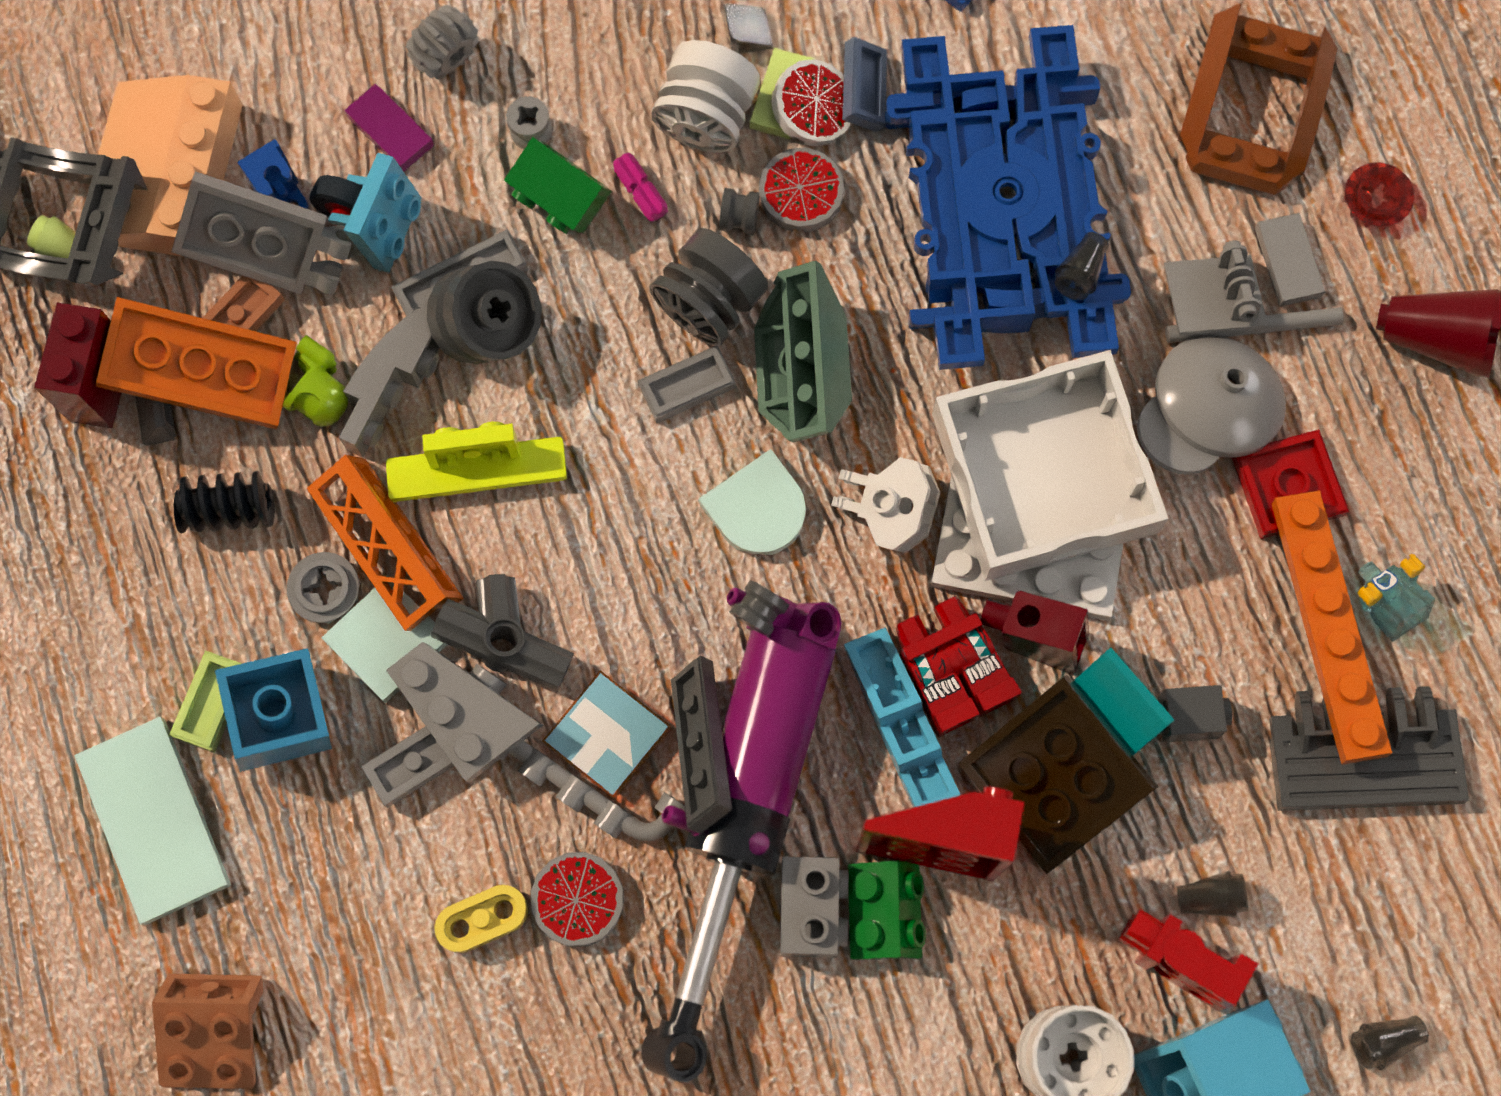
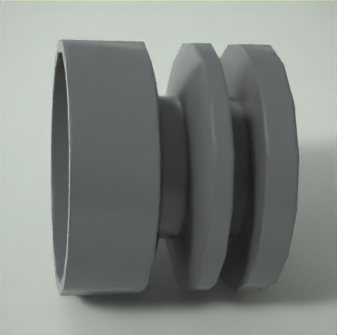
M699 228L678 251L682 265L673 262L667 264L663 269L664 276L656 277L649 285V289L656 303L678 326L704 343L717 347L722 345L728 338V330L735 329L739 324V316L735 310L741 312L750 311L768 290V282L758 266L739 247L710 229Z

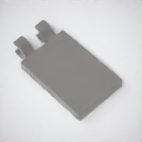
M195 171L171 252L298 294H302L304 285H308L323 293L334 295L343 266L331 260L313 262L316 250H319L334 258L347 260L352 241L343 231L345 226H324L327 215Z

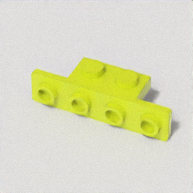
M496 421L486 422L480 425L479 428L460 430L454 427L438 429L432 434L422 435L424 454L394 457L386 460L388 497L392 502L549 483L567 479L564 442L561 437L518 442L512 423L504 424Z

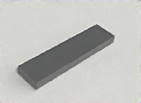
M700 655L671 679L687 829L699 834L732 810L713 661Z

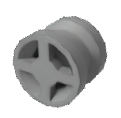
M531 96L520 97L512 102L508 107L506 118L514 143L521 149H525L531 138L534 137L547 144L552 135V124L545 103ZM526 117L535 118V121H528Z

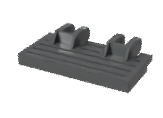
M1429 686L1417 687L1414 701L1418 727H1408L1405 698L1400 687L1388 688L1386 705L1390 732H1387L1392 753L1385 758L1341 765L1324 698L1322 706L1326 730L1315 731L1312 700L1309 692L1297 691L1294 698V709L1298 735L1293 736L1291 715L1271 716L1269 718L1271 740L1269 742L1278 811L1466 803L1469 801L1456 709L1435 710L1431 688Z

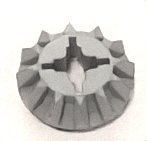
M319 552L305 557L293 568L287 581V597L294 611L307 621L330 624L333 620L344 617L354 603L358 602L359 585L361 583L354 567L344 557L335 553ZM321 572H323L330 584L338 585L336 589L329 591L327 604L324 603L318 593L309 592L320 586Z

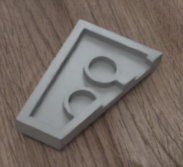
M424 642L386 670L460 775L467 782H471L543 726L536 719L527 715L506 698L487 687L466 670Z

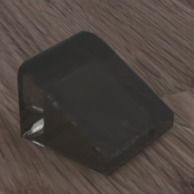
M732 3L723 4L724 21L731 50L743 54L773 49L765 8Z

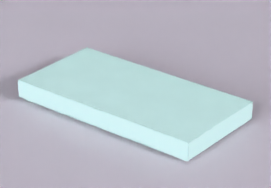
M161 716L74 755L139 924L144 926L231 886L173 738L169 736L170 731L167 723Z

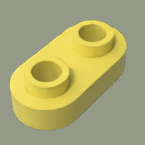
M497 885L442 910L435 922L436 938L444 948L452 952L465 953L518 930L527 918V901L523 894L512 886ZM502 902H510L513 907L512 914L506 919H500L496 912L498 905ZM464 920L469 925V931L466 936L457 938L453 933V927L458 921Z

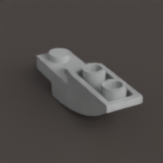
M428 302L402 319L375 345L357 368L343 391L350 404L355 407L339 436L347 451L364 458L368 448L375 447L381 438L384 428L382 421L388 409H394L399 403L403 394L402 382L419 388L424 377L429 378L433 374L439 360L437 352L440 347L432 338L428 326Z

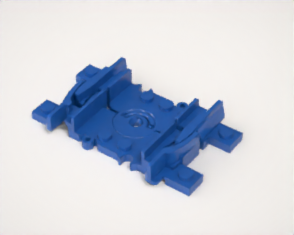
M1073 25L1030 28L1029 45L1033 68L1017 69L1014 85H1005L1004 70L950 75L945 36L902 39L901 53L906 93L892 94L887 97L885 126L886 129L908 128L910 141L907 145L906 156H919L925 161L922 167L910 168L909 179L917 184L922 227L925 228L916 233L913 247L915 252L921 256L932 254L927 261L926 293H928L929 304L951 302V306L910 310L908 327L909 329L934 328L939 370L983 366L985 356L982 332L1002 334L1024 333L1030 331L1033 320L1038 318H1067L1072 358H1082L1111 350L1112 355H1116L1119 350L1113 305L1127 301L1131 295V288L1127 275L1121 273L1107 275L1108 267L1105 246L1108 244L1111 234H1098L1090 225L1094 221H1104L1108 212L1098 203L1093 162L1090 161L1099 152L1101 146L1100 138L1093 133H1086L1081 136L1087 126L1085 106L1096 103L1100 92V82L1094 75L1078 76L1080 69ZM1010 119H1014V125L1009 128ZM1004 143H1005V154H1003V146H1002V144H1004ZM1006 186L1011 187L1015 190L1016 195L1013 198L1006 199L1001 196L1000 189ZM1014 237L1017 240L1020 257L1024 260H1017ZM1029 262L1033 263L1031 273L1029 268ZM1031 282L1035 283V289H1032ZM977 292L983 293L984 309L981 310L978 307Z

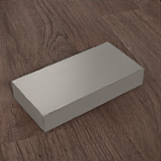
M1300 213L1257 222L1255 232L1279 307L1322 297L1325 289Z
M714 346L637 380L638 386L656 423L736 388V382L718 346Z

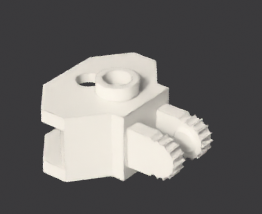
M900 457L878 475L869 473L866 476L841 469L839 479L843 480L844 483L854 486H865L861 503H858L848 497L834 496L831 506L858 513L857 517L866 519L877 546L907 553L929 536L940 496V490L930 466Z

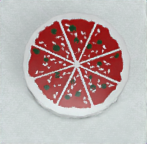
M816 59L798 61L788 67L778 78L771 98L774 118L783 132L792 139L796 137L804 141L803 144L809 146L828 145L841 137L851 124L842 120L844 74L831 64Z

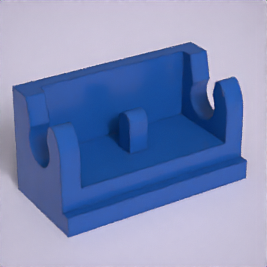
M276 139L237 162L254 191L288 203L295 202L300 207L309 209L307 200L296 185L299 181Z

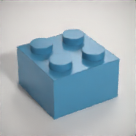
M308 648L215 670L234 759L240 772L332 749Z

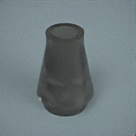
M1095 232L1086 233L1082 241L1055 270V287L1061 294L1073 300H1084L1089 294L1096 291L1104 256L1109 247L1105 237Z
M1230 870L1187 885L1176 886L1180 914L1192 913L1237 918V913L1248 912V900L1243 874L1231 875Z
M1416 1015L1405 1019L1363 1023L1360 1025L1359 1030L1351 1035L1354 1054L1360 1064L1368 1070L1373 1068L1384 1070L1416 1047L1429 1041L1426 1025Z

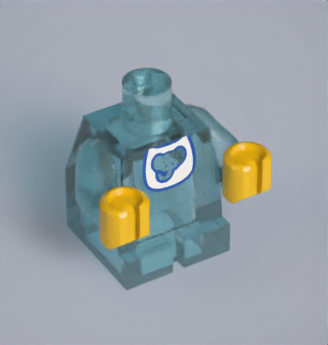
M1410 554L1408 560L1404 558L1400 563L1401 568L1392 565L1382 572L1370 561L1358 571V574L1366 581L1364 586L1358 590L1361 607L1365 612L1370 613L1376 625L1392 642L1428 619L1435 598L1427 589L1424 590L1416 582L1419 579L1420 573L1425 569V565L1415 554Z

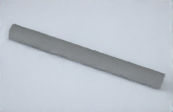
M1341 307L1266 315L1267 328L1179 335L1177 325H1170L1165 328L1167 343H1177L1199 336L1232 337L1343 324L1344 315Z

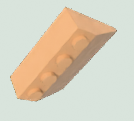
M181 75L117 83L98 155H106L114 159L128 156L134 159L148 189H133L130 208L125 216L118 239L119 247L181 256L171 251L195 171L224 181L243 107L230 81Z

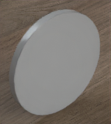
M1156 396L1142 409L1137 422L1140 444L1145 453L1162 468L1178 474H1197L1209 469L1219 459L1220 456L1202 452L1182 440L1165 421L1159 409Z

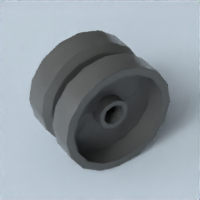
M488 261L448 272L435 284L428 299L427 322L432 338L445 354L459 362L480 364L520 355L529 347L541 326L542 306L536 287L523 271L510 263Z

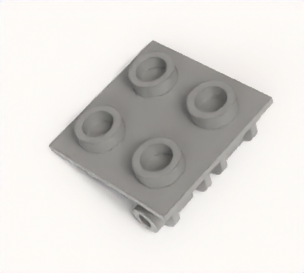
M1232 240L1225 243L1220 258L1164 262L1179 335L1268 327L1251 255H1248L1246 247L1241 245L1239 241Z

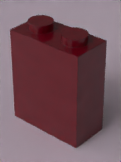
M57 302L34 388L70 422L113 429L122 393L96 387V380L111 320L101 309Z

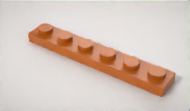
M1320 490L1277 497L1272 502V508L1341 765L1388 757L1392 753Z

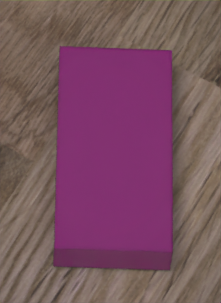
M376 83L344 110L347 118L383 154L394 157L403 171H406L435 146L432 138Z

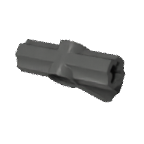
M495 574L476 580L478 611L447 599L437 616L431 632L432 638L482 659L485 666L492 671H510L556 692L558 691L574 653L524 632L520 622L515 577ZM497 639H504L509 641L514 648L505 652L498 651L491 642Z

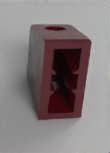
M1023 591L1016 592L1011 605L989 598L986 601L980 619L984 626L1002 631L1005 649L1073 675L1076 673L1090 634L1088 609Z

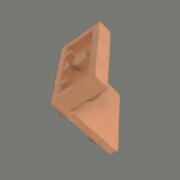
M167 975L152 1001L158 1081L161 1087L252 1089L254 1087L256 1069L252 1015L264 992L262 975Z

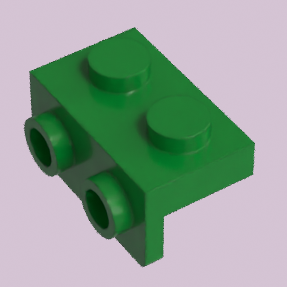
M898 860L848 864L850 960L922 959V947L926 941V930L921 920V898L924 894V880L920 873L919 865Z

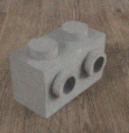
M782 857L780 956L837 958L838 947H847L848 918H839V899H848V870H839V858Z

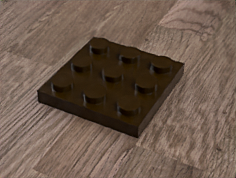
M1068 675L1060 679L959 762V765L982 793L984 787L1001 788L1013 792V800L1025 802L1018 839L1046 874L1055 869L1158 788V785Z

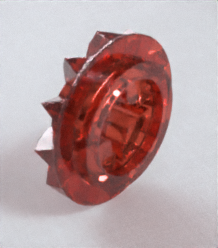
M1373 162L1360 166L1349 176L1344 185L1345 194L1343 202L1347 203L1350 209V218L1357 217L1364 223L1365 228L1377 226L1384 230L1391 225L1400 224L1410 213L1414 204V189L1409 178L1400 169L1387 163ZM1383 184L1382 198L1386 201H1382L1379 206L1374 208L1372 207L1373 197L1370 194H1373Z

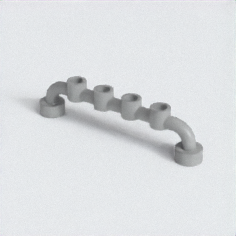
M478 664L470 672L473 677L498 694H501L507 685ZM525 741L508 752L523 763L518 770L522 775L539 786H542L546 779L561 789L556 795L557 799L578 813L583 805L598 814L594 824L616 839L621 831H623L628 836L639 841L658 840L665 837L674 828V826L663 823V810L668 805L685 810V805L664 792L654 807L661 812V815L651 823H644ZM508 753L505 756H503L501 760L504 761Z

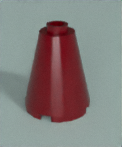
M1489 289L1392 296L1390 305L1382 303L1380 305L1376 330L1384 331L1383 340L1474 376L1489 378L1496 351L1498 333L1501 327V291Z

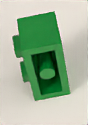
M534 137L531 138L503 180L515 188L511 194L512 197L532 210L536 204L549 213L545 220L565 234H568L570 229L584 234L612 192L608 187L545 142Z

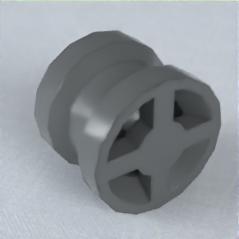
M725 188L721 203L719 231L729 232L736 228L742 229L745 234L754 235L758 219L760 193L750 191L748 194L742 195L737 194L734 189Z
M749 580L745 586V597L740 603L734 604L729 612L750 628L769 638L774 630V620L778 615L786 612L789 604L755 581Z

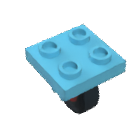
M377 153L367 177L350 174L347 179L331 175L320 176L309 196L312 206L320 213L327 215L330 223L335 226H345L343 231L374 269L390 273L394 261L403 252L404 238L411 222L415 221L419 215L422 199L394 157Z

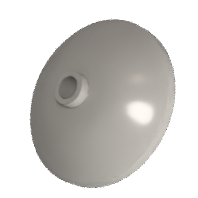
M1212 335L1188 339L1170 351L1158 370L1155 392L1159 409L1165 421L1182 440L1202 452L1230 458L1253 454L1265 447L1276 436L1283 424L1286 400L1279 377L1272 366L1259 353L1239 341Z

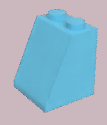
M1268 999L1236 1010L1134 1054V1069L1146 1096H1303L1311 1092L1303 1076L1302 1067L1296 1060L1282 1030L1280 1019L1274 1013Z

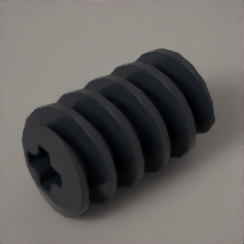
M253 471L251 484H246L241 472H236L233 485L228 486L223 473L217 474L214 487L209 486L205 475H200L197 488L193 489L188 477L183 476L180 478L179 489L176 490L174 496V519L177 531L180 534L186 532L188 527L193 532L198 533L203 531L206 525L212 531H219L224 523L231 530L238 529L242 521L248 528L257 527L260 519L266 527H271L274 523L275 504L271 486L263 482L259 471Z

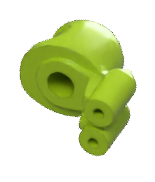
M305 335L297 345V352L293 357L298 361V366L305 375L283 402V408L289 412L296 409L313 421V424L316 426H331L343 416L348 407L349 400L343 392L345 386L332 377L337 371L334 354Z

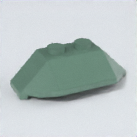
M816 260L778 272L774 281L776 286L767 298L754 328L759 412L788 441L793 443L832 433L852 402L847 317L821 263Z

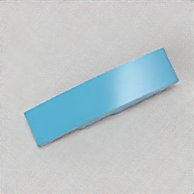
M886 627L845 643L844 649L912 806L917 807L961 795L943 759L941 746L923 711L922 701Z

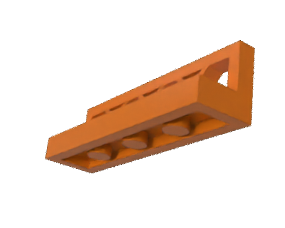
M345 454L306 488L405 631L413 630L435 610L441 609L447 599L457 603L464 599L397 502H392L389 499L387 488L366 459ZM339 477L347 486L345 507L333 505L324 492ZM356 501L359 503L362 509L356 508ZM338 511L344 512V518H342ZM355 513L366 514L371 520L370 542L358 541L354 535ZM381 536L387 544H380ZM363 546L369 547V552H368V554H367V552L365 551V549L363 548ZM380 548L392 550L396 556L395 578L383 576L377 568ZM406 572L412 580L405 579ZM388 582L394 583L393 589L390 587ZM404 584L417 586L426 599V602L411 615L402 604Z

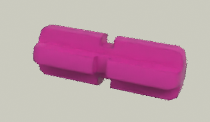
M625 153L613 162L614 171L628 192L633 194L634 201L647 220L655 222L664 217L668 212L667 203L654 184L648 181L647 174L634 155Z

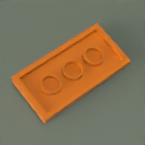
M117 297L99 367L96 387L277 429L297 342Z

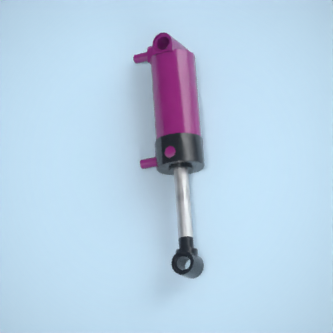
M736 587L731 589L727 595L728 605L733 606L736 603H740L746 595L745 591ZM779 596L789 604V607L784 614L778 615L774 620V630L769 638L746 626V629L751 630L722 727L732 810L701 834L687 829L686 812L684 809L668 805L662 812L663 823L689 832L685 845L686 850L706 857V860L714 863L669 1021L661 1019L660 1026L648 1033L642 1044L641 1056L647 1069L657 1075L677 1082H689L696 1079L702 1073L706 1064L707 1051L705 1044L701 1040L703 1031L697 1030L696 1027L741 871L748 873L754 871L768 875H775L790 823L789 814L841 631L842 622L840 614L836 607L830 603L809 602L797 604ZM677 1046V1054L671 1062V1053Z

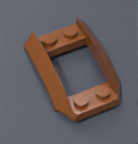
M1241 3L1214 14L1178 141L1183 142L1187 150L1185 158L1191 172L1277 195L1288 187L1292 179L1298 175L1302 176L1305 171L1326 101L1338 48L1326 26H1324L1320 37L1239 15ZM1227 57L1307 79L1298 118L1287 152L1206 130Z

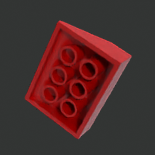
M984 787L983 793L971 792L870 818L864 822L856 852L894 861L915 863L926 868L993 882L1014 862L1025 802L1013 800L1014 793L1009 790Z

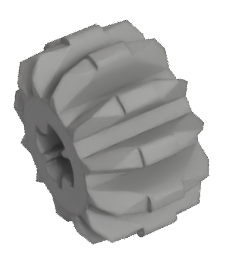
M447 4L439 10H432L430 15L426 19H421V24L412 30V37L406 44L408 49L407 56L421 73L424 72L429 78L442 79L447 74H453L456 68L464 65L466 58L473 54L472 49L479 40L477 36L478 29L464 12L461 13L456 7H450Z

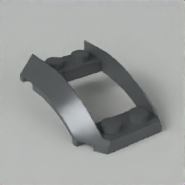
M10 138L8 148L3 152L0 151V242L7 230V219L14 196L20 187L19 179L22 169L90 184L68 258L41 255L0 246V269L50 280L99 285L123 274L111 268L113 256L118 249V239L125 216L130 208L133 189L148 190L135 160L128 156L114 159L106 155L59 150L23 142L17 138Z

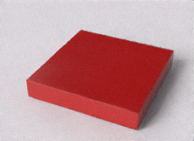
M1319 429L1270 442L1261 450L1247 456L1231 457L1260 539L1279 534L1272 508V502L1277 497L1320 490L1328 521L1346 516L1349 513Z

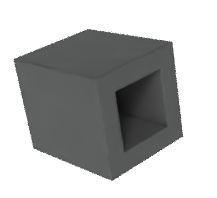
M1222 685L1165 689L1157 697L1160 704L1174 718V721L1162 731L1163 743L1218 739L1227 732V725L1232 724L1231 702L1229 698H1223Z

